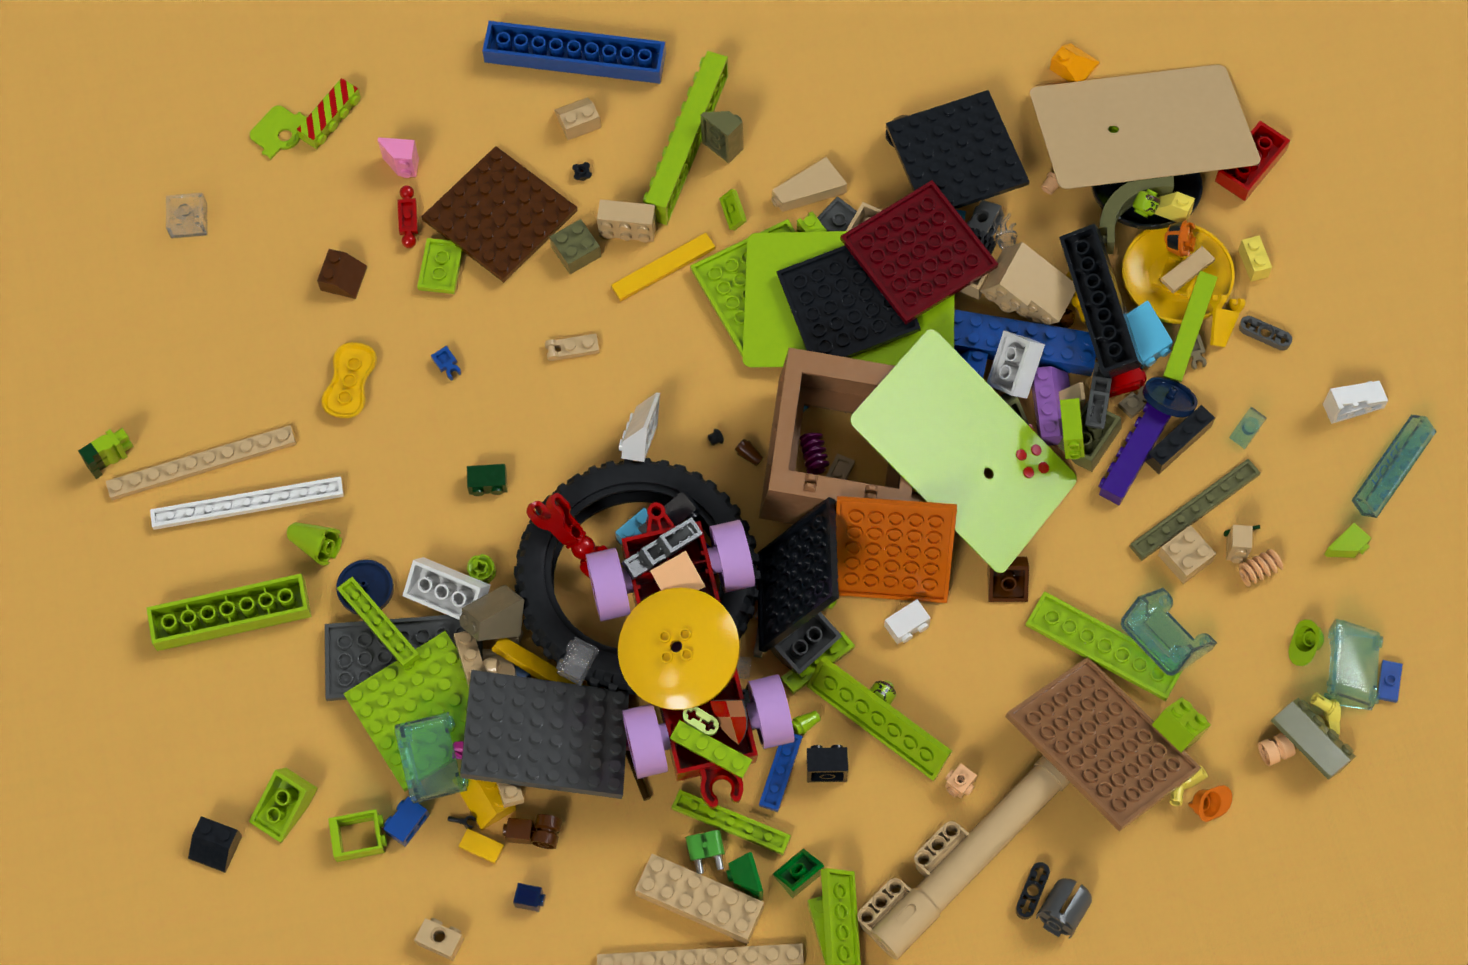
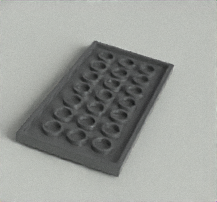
M449 615L389 619L415 649L446 631L456 646L454 633L466 631L460 626L458 619ZM364 621L325 624L326 701L347 700L343 693L397 661ZM477 641L483 661V641Z

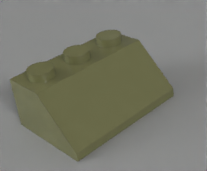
M730 111L703 112L701 114L702 143L727 163H730L743 150L742 119L736 114L733 115Z
M1087 401L1081 410L1085 457L1071 460L1075 464L1093 472L1121 430V417L1107 411L1104 429L1085 427L1089 402ZM1062 438L1058 447L1065 453L1064 440Z

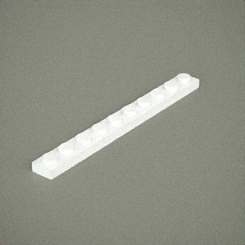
M340 476L150 509L152 528L156 530L344 497L342 479Z

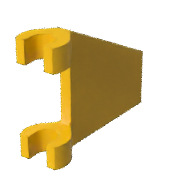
M1211 295L1210 303L1213 306L1210 345L1226 347L1239 314L1245 307V299L1238 298V303L1237 299H1230L1229 306L1231 310L1222 309L1226 302V295Z

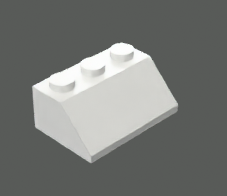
M1003 331L987 383L991 387L1011 396L1027 399L1045 344L1021 335Z

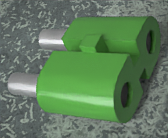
M720 830L685 837L690 861L695 862L698 874L704 873L702 859L714 857L717 870L724 869L721 856L725 854Z

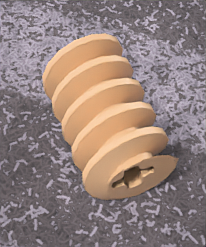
M1268 549L1266 553L1262 552L1259 556L1248 559L1246 563H1240L1239 573L1244 584L1250 587V580L1256 584L1258 582L1257 576L1260 580H1264L1263 573L1267 577L1271 576L1270 570L1276 574L1278 572L1277 567L1283 570V563L1274 550Z

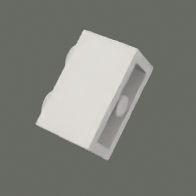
M917 599L885 619L884 627L898 645L901 642H908L916 632L919 631L921 633L929 627L931 617Z

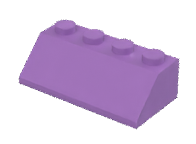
M1052 366L1038 367L1031 386L1037 433L1048 446L1058 445L1063 438L1059 391L1070 387L1069 376L1067 372Z

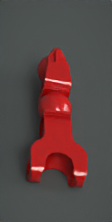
M555 493L550 495L546 505L540 501L530 503L526 513L537 527L550 531L562 544L566 545L567 549L571 548L573 555L581 560L580 570L590 578L585 554L607 550L608 548L605 545L595 547L593 539L586 536V532L583 531L581 525L571 515V506L561 494Z

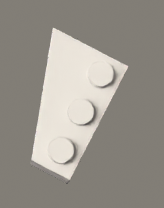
M1368 381L1361 384L1331 388L1323 402V406L1331 424L1383 409L1388 402V398L1380 381Z

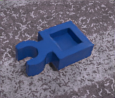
M447 346L431 355L432 360L441 373L446 370L447 377L451 381L453 380L451 375L453 371L461 375L460 368L455 365L457 360Z

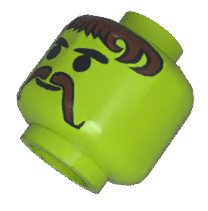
M1150 189L1139 191L1132 204L1135 208L1134 212L1146 218L1148 215L1153 216L1160 204V199L1156 197L1158 193Z
M876 681L870 688L873 693L890 705L896 697L894 686L889 681Z

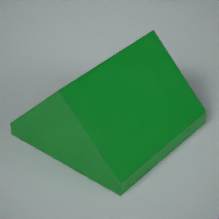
M802 849L775 871L773 876L787 893L794 898L821 876V869H824V865L805 849Z

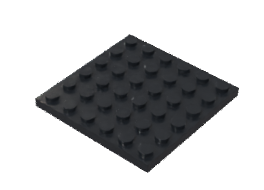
M989 90L886 123V129L913 191L933 180L952 206L957 209L1029 185L1030 181Z
M846 246L776 271L807 351L851 358L921 331L917 318L908 324L903 322Z
M830 497L825 499L757 553L760 560L757 570L760 571V583L758 584L759 651L766 653L839 599L835 499Z

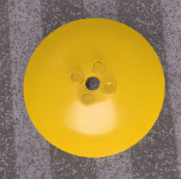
M1195 225L1196 229H1192L1194 237H1196L1194 251L1190 252V255L1203 246L1215 258V261L1205 268L1203 272L1218 277L1212 295H1226L1227 301L1235 278L1232 258L1226 247L1216 236ZM1168 228L1146 229L1131 242L1124 255L1122 263L1124 287L1137 307L1148 300L1160 321L1181 324L1197 276L1173 294L1161 282V278L1189 256L1182 258L1167 251L1164 238ZM1210 301L1204 319L1213 315V306Z
M691 588L665 589L644 599L627 617L618 641L619 665L628 685L646 702L668 710L695 708L715 698L727 686L734 675L740 653L737 627L726 608L712 596ZM677 641L681 642L682 649L679 652H673L672 644Z

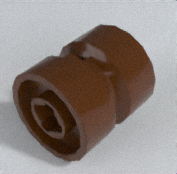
M538 814L534 825L537 830L533 831L530 843L544 849H556L558 842L556 833L560 832L562 820L552 815Z

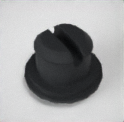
M714 429V432L708 435V440L711 445L719 442L723 444L724 437L720 430Z

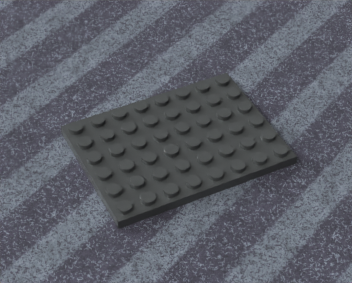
M471 670L460 778L622 799L627 738L622 710L628 709V691L618 690L613 692L607 688Z

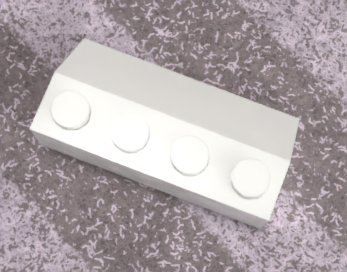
M656 392L636 406L634 413L630 414L626 430L623 432V438L620 439L619 443L622 459L645 461L657 429L660 393Z
M422 557L413 560L402 596L459 620L462 608L488 594L491 585Z

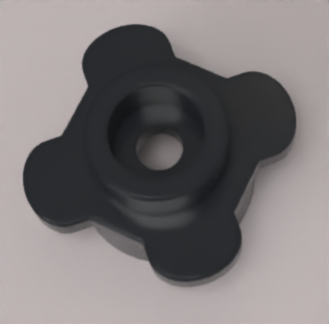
M588 162L572 166V170L575 172V180L584 181L592 176V173L589 171L590 164Z

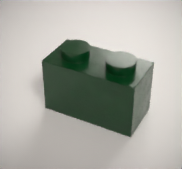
M506 465L467 466V488L469 495L482 496L488 493L501 495L508 492Z

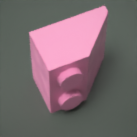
M378 137L382 157L398 176L404 178L416 177L419 156L415 140Z

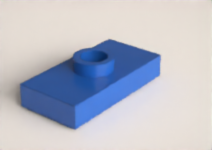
M1382 660L1376 699L1397 703L1403 664Z

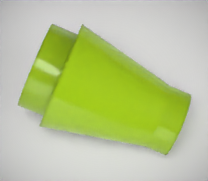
M814 710L811 713L793 718L794 734L804 735L817 722L821 721L819 714Z

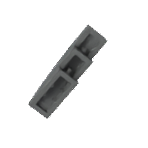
M1095 362L1085 427L1104 429L1112 378L1104 377L1098 362Z
M691 517L659 536L657 540L643 547L639 552L627 558L621 564L631 579L634 580L702 536L703 533Z

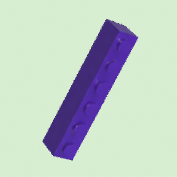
M1148 402L1143 409V412H1145L1143 417L1139 416L1134 424L1136 427L1135 431L1129 432L1125 440L1127 442L1125 448L1121 446L1116 455L1118 460L1116 463L1112 462L1108 468V477H1103L1098 486L1101 488L1100 496L1119 506L1142 468L1148 452L1153 449L1171 418L1170 415L1158 411Z

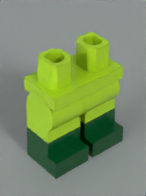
M123 428L115 433L109 429L105 432L106 435L100 436L78 450L84 463L96 479L102 476V469L110 464L117 463L121 458L123 460L128 456L125 452L134 447Z

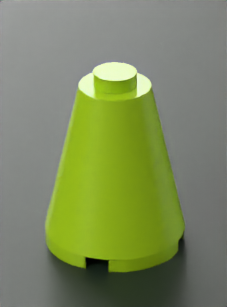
M295 522L287 528V538L320 565H328L331 557L335 559L339 553L342 538L339 537L341 532L338 529Z

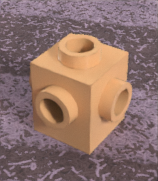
M960 764L955 771L951 770L945 777L947 780L945 785L947 792L953 797L958 796L960 799L965 794L968 796L975 787L973 783L976 781L977 775L963 764Z

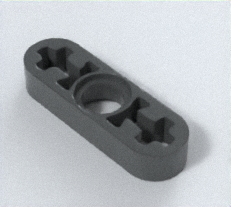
M1245 316L1241 319L1239 324L1241 333L1278 350H1287L1290 347L1292 336L1288 332L1252 316ZM1247 323L1251 324L1249 328L1245 327ZM1266 329L1271 333V335L1269 337H1264L1261 335L1260 331ZM1282 338L1286 339L1284 344L1280 343Z

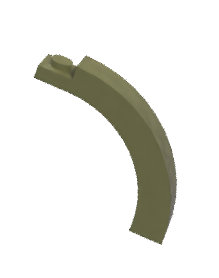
M1174 176L1129 181L1112 194L1103 208L1099 223V230L1107 254H1113L1115 225L1121 215L1133 206L1132 204L1138 192L1150 189L1158 193L1156 197L1171 194L1174 188Z

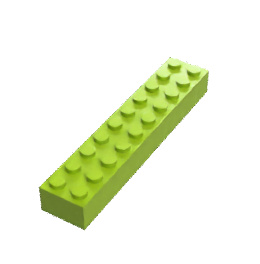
M707 51L705 57L701 58L700 70L695 72L693 78V87H689L687 92L688 99L683 102L681 107L682 113L676 118V128L669 135L668 147L665 146L663 149V159L657 164L656 176L651 178L649 185L651 188L649 192L645 193L643 203L655 205L656 222L668 225L702 142L701 114L703 112H714L727 81V56Z

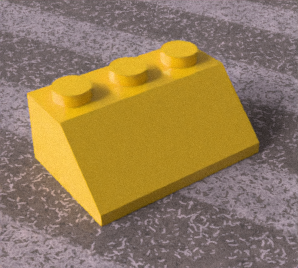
M460 772L452 779L470 812L476 818V822L481 830L517 810L515 805L504 808L496 782L460 778Z

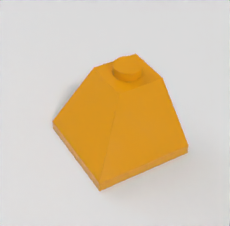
M1070 43L1063 45L1052 57L1050 70L1068 82L1085 81L1100 62Z

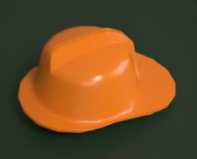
M1219 785L1211 789H1202L1195 793L1193 800L1188 805L1193 808L1195 814L1199 815L1202 821L1208 822L1224 815L1229 810L1232 803V792L1225 785Z

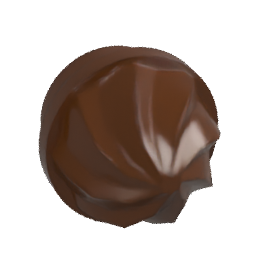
M1066 309L1060 322H1057L1061 327L1068 328L1073 325L1075 315L1072 314V310Z

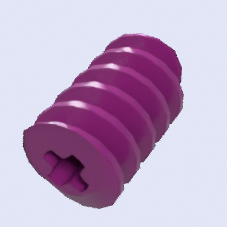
M807 433L799 438L808 474H822L826 471L825 467L829 466V461H824L828 458V455L822 454L826 452V448L821 447L825 444L823 440H820L823 438L822 433Z

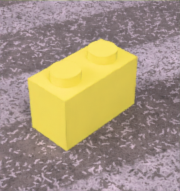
M1260 235L1243 239L1238 251L1250 282L1268 278L1272 265Z

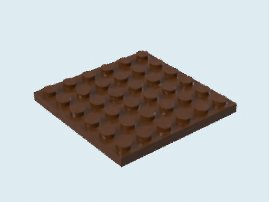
M495 146L422 215V220L447 240L452 241L455 246L461 248L464 253L504 283L549 239V236L553 235L577 212V206Z

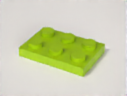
M427 238L417 286L418 290L455 294L463 253L462 249L455 246L450 240Z

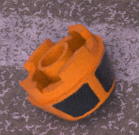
M1186 220L1170 224L1164 238L1167 251L1182 258L1190 256V252L1194 251L1196 237H1194L1192 229H1196L1195 224Z

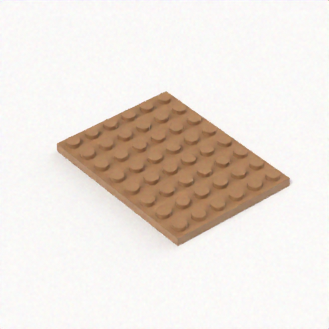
M1088 657L1008 711L1005 716L1118 831H1121L1196 775L1201 769L1185 751L1180 753L1152 726L1154 721Z

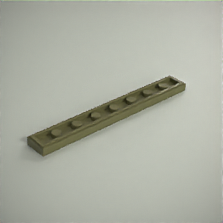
M1247 459L1132 542L1129 547L1143 561L1188 526L1195 523L1257 478L1261 472Z

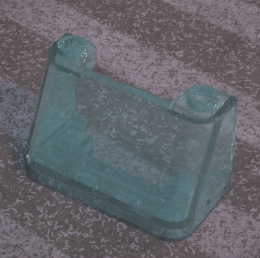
M1160 588L1138 596L1122 617L1121 626L1164 673L1172 676L1180 673L1210 652L1217 642L1206 633L1199 634L1194 639L1169 613L1173 606V599L1164 588Z
M1335 619L1328 633L1331 644L1329 679L1327 681V692L1329 693H1325L1324 697L1329 700L1336 699L1340 706L1372 710L1374 705L1379 703L1380 697L1379 692H1377L1379 648H1382L1383 636H1380L1378 631L1345 620Z
M449 712L395 725L397 743L409 795L413 804L467 791L468 779L460 778L450 735L452 728L455 727L453 716H450Z

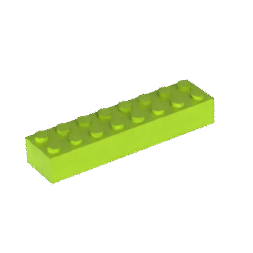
M302 574L146 607L151 641L157 651L312 617L306 582Z

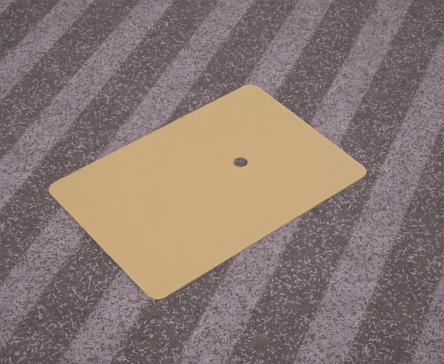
M1222 65L1037 86L1030 90L1031 100L1058 185L1064 189L1255 166L1261 160L1227 69ZM1110 126H1116L1119 128V131L1117 133H1111L1109 132L1108 128Z

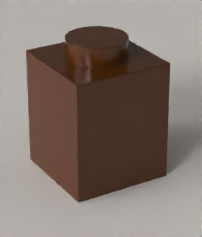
M508 818L507 824L503 825V836H505L508 843L531 845L533 821Z

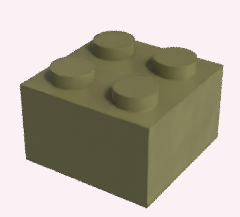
M581 219L549 236L551 248L569 274L601 257L599 244Z

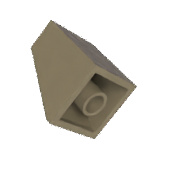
M503 585L463 607L459 618L460 626L477 641L521 636L524 599L507 585Z

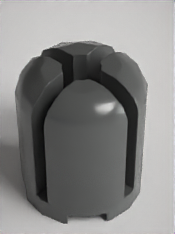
M1062 878L1058 880L1036 914V919L1039 916L1044 923V929L1057 937L1060 934L1070 935L1068 939L1073 936L1092 903L1090 892L1081 884L1065 913H1060L1077 881Z

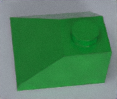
M752 852L746 853L728 863L729 870H726L728 881H733L734 888L762 901L763 889Z

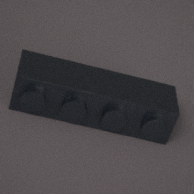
M1202 405L1199 406L1148 452L1145 462L1160 474L1212 427L1215 417Z

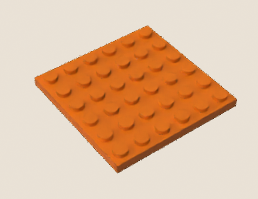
M837 496L836 540L839 596L909 601L918 599V601L947 603L957 504Z

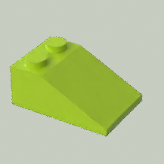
M288 768L277 769L274 771L249 822L281 843L308 808L318 788Z

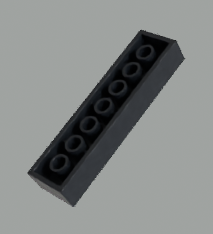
M1094 223L1060 236V242L1101 373L1105 378H1112L1142 367L1143 364L1100 230Z

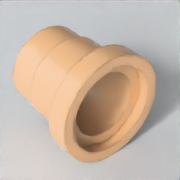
M1049 172L1041 188L1047 194L1052 195L1060 186L1055 174Z

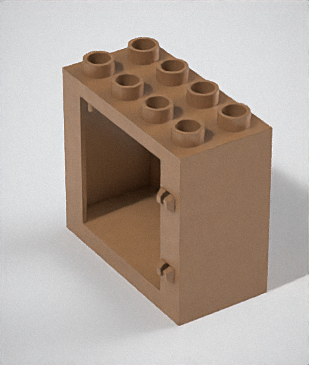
M788 348L778 382L759 514L760 519L795 524L828 497L835 499V509L837 506V496L921 501V496L915 492L911 485L889 463L885 487L795 471L804 405L853 414L895 366Z

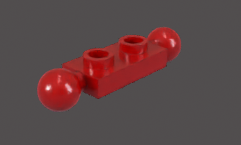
M405 185L399 191L402 198L398 200L399 234L404 235L402 238L403 246L413 248L416 245V238L412 234H418L416 198H412L414 196L413 188Z

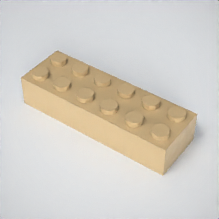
M651 854L635 889L636 896L747 945L764 909L763 901L655 854Z

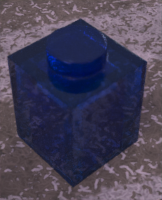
M518 883L513 904L517 908L539 912L540 906H544L546 894H543L542 887Z

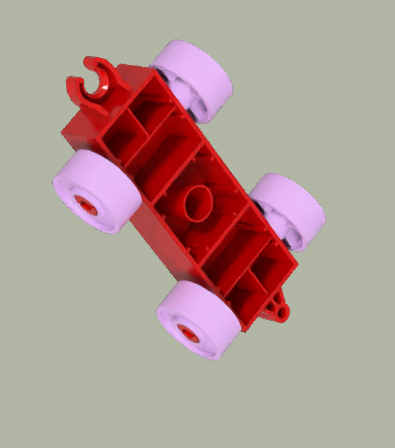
M655 502L648 507L646 533L622 538L624 560L657 540L662 534L676 527L665 513V508L661 503ZM740 520L710 526L711 548H707L703 533L702 536L660 563L662 564L686 550L706 586L699 591L712 596L719 602L720 598L714 578L716 573H718L724 593L755 586L751 554ZM701 521L695 522L703 533ZM616 548L585 554L600 621L629 615L631 613L627 595L629 593H632L636 607L650 595L661 591L650 570L632 580L625 568H621ZM737 667L727 686L712 700H744ZM778 674L747 682L750 703H747L746 707L748 718L745 737L739 745L722 730L720 725L718 732L710 736L752 759L751 764L756 763L758 757L752 730H757L763 749L794 742V731L788 701ZM710 701L698 706V708L715 717ZM652 704L622 710L637 779L668 772L665 750H670L676 780L681 781L700 776L701 797L704 803L711 809H715L718 805L717 796L712 791L713 784L718 780L728 781L731 785L730 796L732 802H740L744 791L743 781L740 777L670 740L679 720L684 722V710L660 708L663 721L661 724H658ZM693 710V712L691 713L687 712V714L689 715V720H691L692 718H695L698 721L700 720L698 717L695 716L696 711ZM704 721L701 722L706 725V731L715 729L712 721L709 724Z

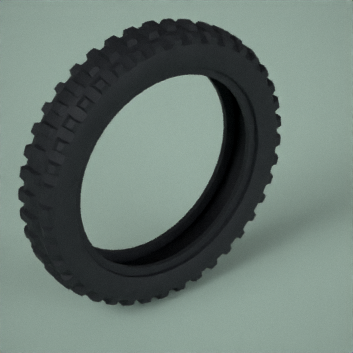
M645 458V461L641 462L624 459V461H619V463H614L613 460L608 461L605 464H601L600 468H597L595 465L589 467L588 471L583 472V475L577 473L567 480V484H560L557 490L552 493L561 494L571 506L570 513L580 525L594 514L620 504L658 502L665 506L682 491L687 492L701 509L697 513L699 516L694 521H701L702 529L709 538L710 526L740 520L751 554L755 586L724 593L720 583L718 594L721 604L733 618L739 634V640L741 639L742 634L747 630L749 620L753 618L755 601L758 600L759 590L757 589V584L760 583V571L757 570V565L760 564L759 554L754 552L756 540L754 536L749 535L750 526L747 520H742L740 517V508L737 504L732 505L730 497L725 492L720 493L714 482L711 480L705 481L702 474L697 471L688 472L683 465L675 464L671 466L669 461L666 460L651 462L650 458ZM548 495L546 499L542 502L544 505H546L547 499L550 495ZM530 520L522 534V541H520L516 555L517 566H514V576L517 584L514 587L515 593L524 599L523 614L525 619L523 623L527 630L532 631L533 642L536 646L543 647V654L548 659L553 658L556 661L558 669L562 672L568 670L574 679L578 681L584 679L592 687L602 686L613 692L623 690L628 691L629 694H636L628 685L621 672L618 648L603 645L584 635L562 612L554 594V572L564 544L550 531L537 527Z

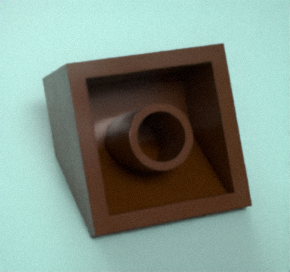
M329 249L317 280L320 290L356 299L367 265L348 253Z
M1016 557L1003 573L995 572L988 565L989 602H1028L1029 563L1027 557Z

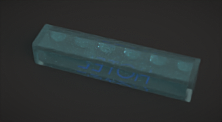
M1411 415L1353 497L1352 502L1361 515L1378 517L1437 432L1426 416Z

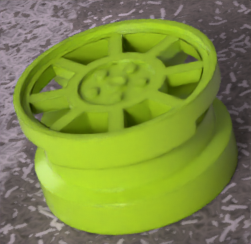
M485 554L473 556L467 564L469 576L487 584L496 575L494 562Z

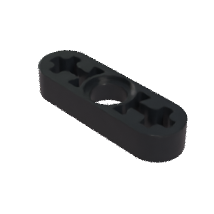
M1043 862L1033 865L1017 903L1016 914L1021 919L1026 920L1033 916L1049 877L1050 869ZM1042 868L1044 869L1043 873L1046 875H1041L1039 882L1035 881L1037 876L1035 870ZM1029 886H1036L1039 893L1036 896L1029 895L1027 893ZM1030 900L1028 909L1031 912L1023 914L1020 906L1024 907L1026 901Z

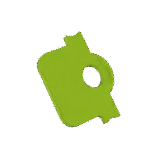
M274 106L250 131V138L264 149L262 155L268 156L271 160L281 149H291L298 144L300 138L297 128L307 117L303 116L301 112L293 114L283 106ZM288 130L292 133V137L287 141H281L278 138L280 132Z

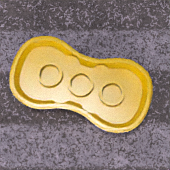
M350 342L341 345L336 350L333 356V379L324 391L321 399L322 407L326 413L334 417L351 418L362 411L365 405V382L377 361L373 348L366 344Z

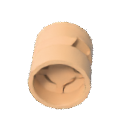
M1282 732L1274 735L1273 740L1267 738L1258 743L1259 753L1267 766L1279 763L1281 758L1286 760L1296 754L1294 744Z

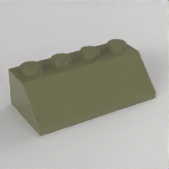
M1297 698L1271 719V722L1328 780L1340 773L1356 757L1353 754V749L1348 744H1344L1339 739V735L1333 729H1329L1324 724L1325 722L1322 717L1314 714L1310 710L1309 704L1304 700Z

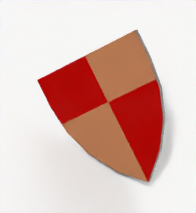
M710 700L713 713L720 727L739 745L745 737L747 730L746 701Z

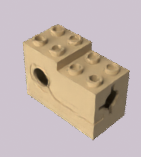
M1023 242L1003 249L997 259L998 267L990 272L980 292L988 300L999 305L1002 311L1009 313L1016 310L1020 316L1025 317L1030 322L1045 325L1060 322L1076 291L1073 281Z

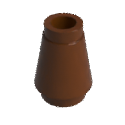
M743 439L735 448L737 455L755 466L763 459L750 440Z

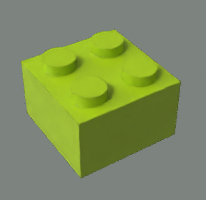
M1181 697L1168 706L1153 722L1152 726L1182 753L1198 741L1211 724L1205 716L1199 714L1192 707L1189 701Z

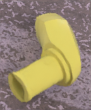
M1318 692L1314 693L1310 703L1324 710V724L1340 736L1341 706L1336 699L1329 700Z
M1201 765V769L1196 775L1171 793L1169 801L1171 805L1181 806L1183 804L1184 790L1192 788L1208 778L1206 770Z

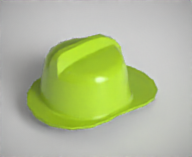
M1305 619L1300 621L1294 630L1288 653L1291 662L1296 666H1305L1310 663L1316 651L1324 643V635L1321 628L1312 620Z

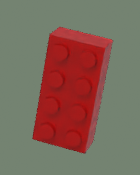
M1259 121L1251 131L1261 159L1260 163L1255 166L1218 170L1215 179L1216 183L1243 201L1247 200L1285 154L1290 143L1288 138L1262 121Z

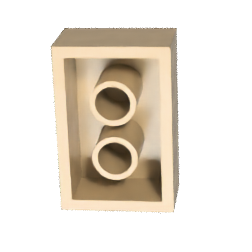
M600 199L597 215L600 237L606 239L620 238L625 241L654 242L657 223L655 205Z

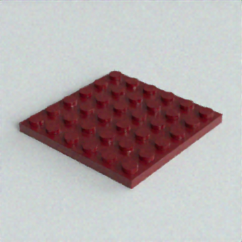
M933 180L840 237V240L905 324H908L998 267L997 261Z

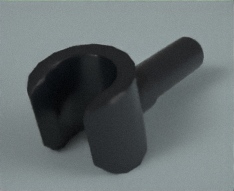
M448 816V821L463 824L466 829L471 830L474 828V826L467 824L468 820L476 821L474 816H467L465 819Z

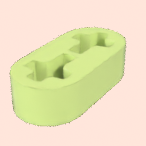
M698 707L683 711V720L686 724L708 736H713L718 732V720ZM696 711L695 716L700 720L698 721L695 718L689 720L687 712ZM704 721L709 724L712 721L715 729L706 731V725L701 722Z

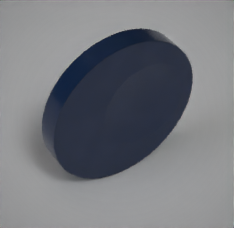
M1151 378L1146 382L1143 389L1146 401L1158 411L1170 416L1188 417L1195 411L1198 404L1196 396L1189 388L1169 378Z
M359 560L348 565L339 575L336 590L337 587L353 577L381 610L392 598L394 590L392 577L387 568L379 562ZM337 590L341 604L348 611L357 614Z

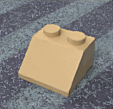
M588 97L554 110L567 140L601 128L600 116L593 102Z

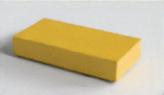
M467 828L458 847L496 864L504 844Z

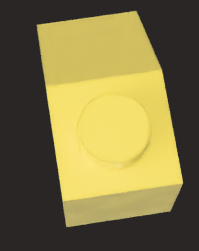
M1180 192L1157 197L1160 199V204L1155 212L1156 215L1175 222L1188 221L1195 198Z

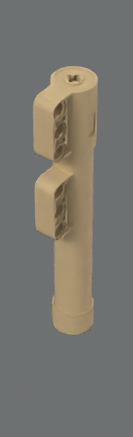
M1043 755L1034 764V768L970 833L954 821L945 823L914 856L916 869L925 877L916 888L911 889L898 878L890 879L859 910L857 917L862 930L885 953L898 960L940 917V913L1070 782ZM950 831L957 832L954 836L947 835ZM937 845L943 846L940 850L933 849ZM923 859L929 860L927 864H920V861ZM894 888L901 889L898 893L891 892ZM880 902L887 903L886 906L882 908L877 907V905ZM867 916L872 917V920L869 922L863 921Z

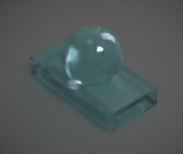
M1250 407L1229 438L1242 448H1247L1267 417L1253 407Z

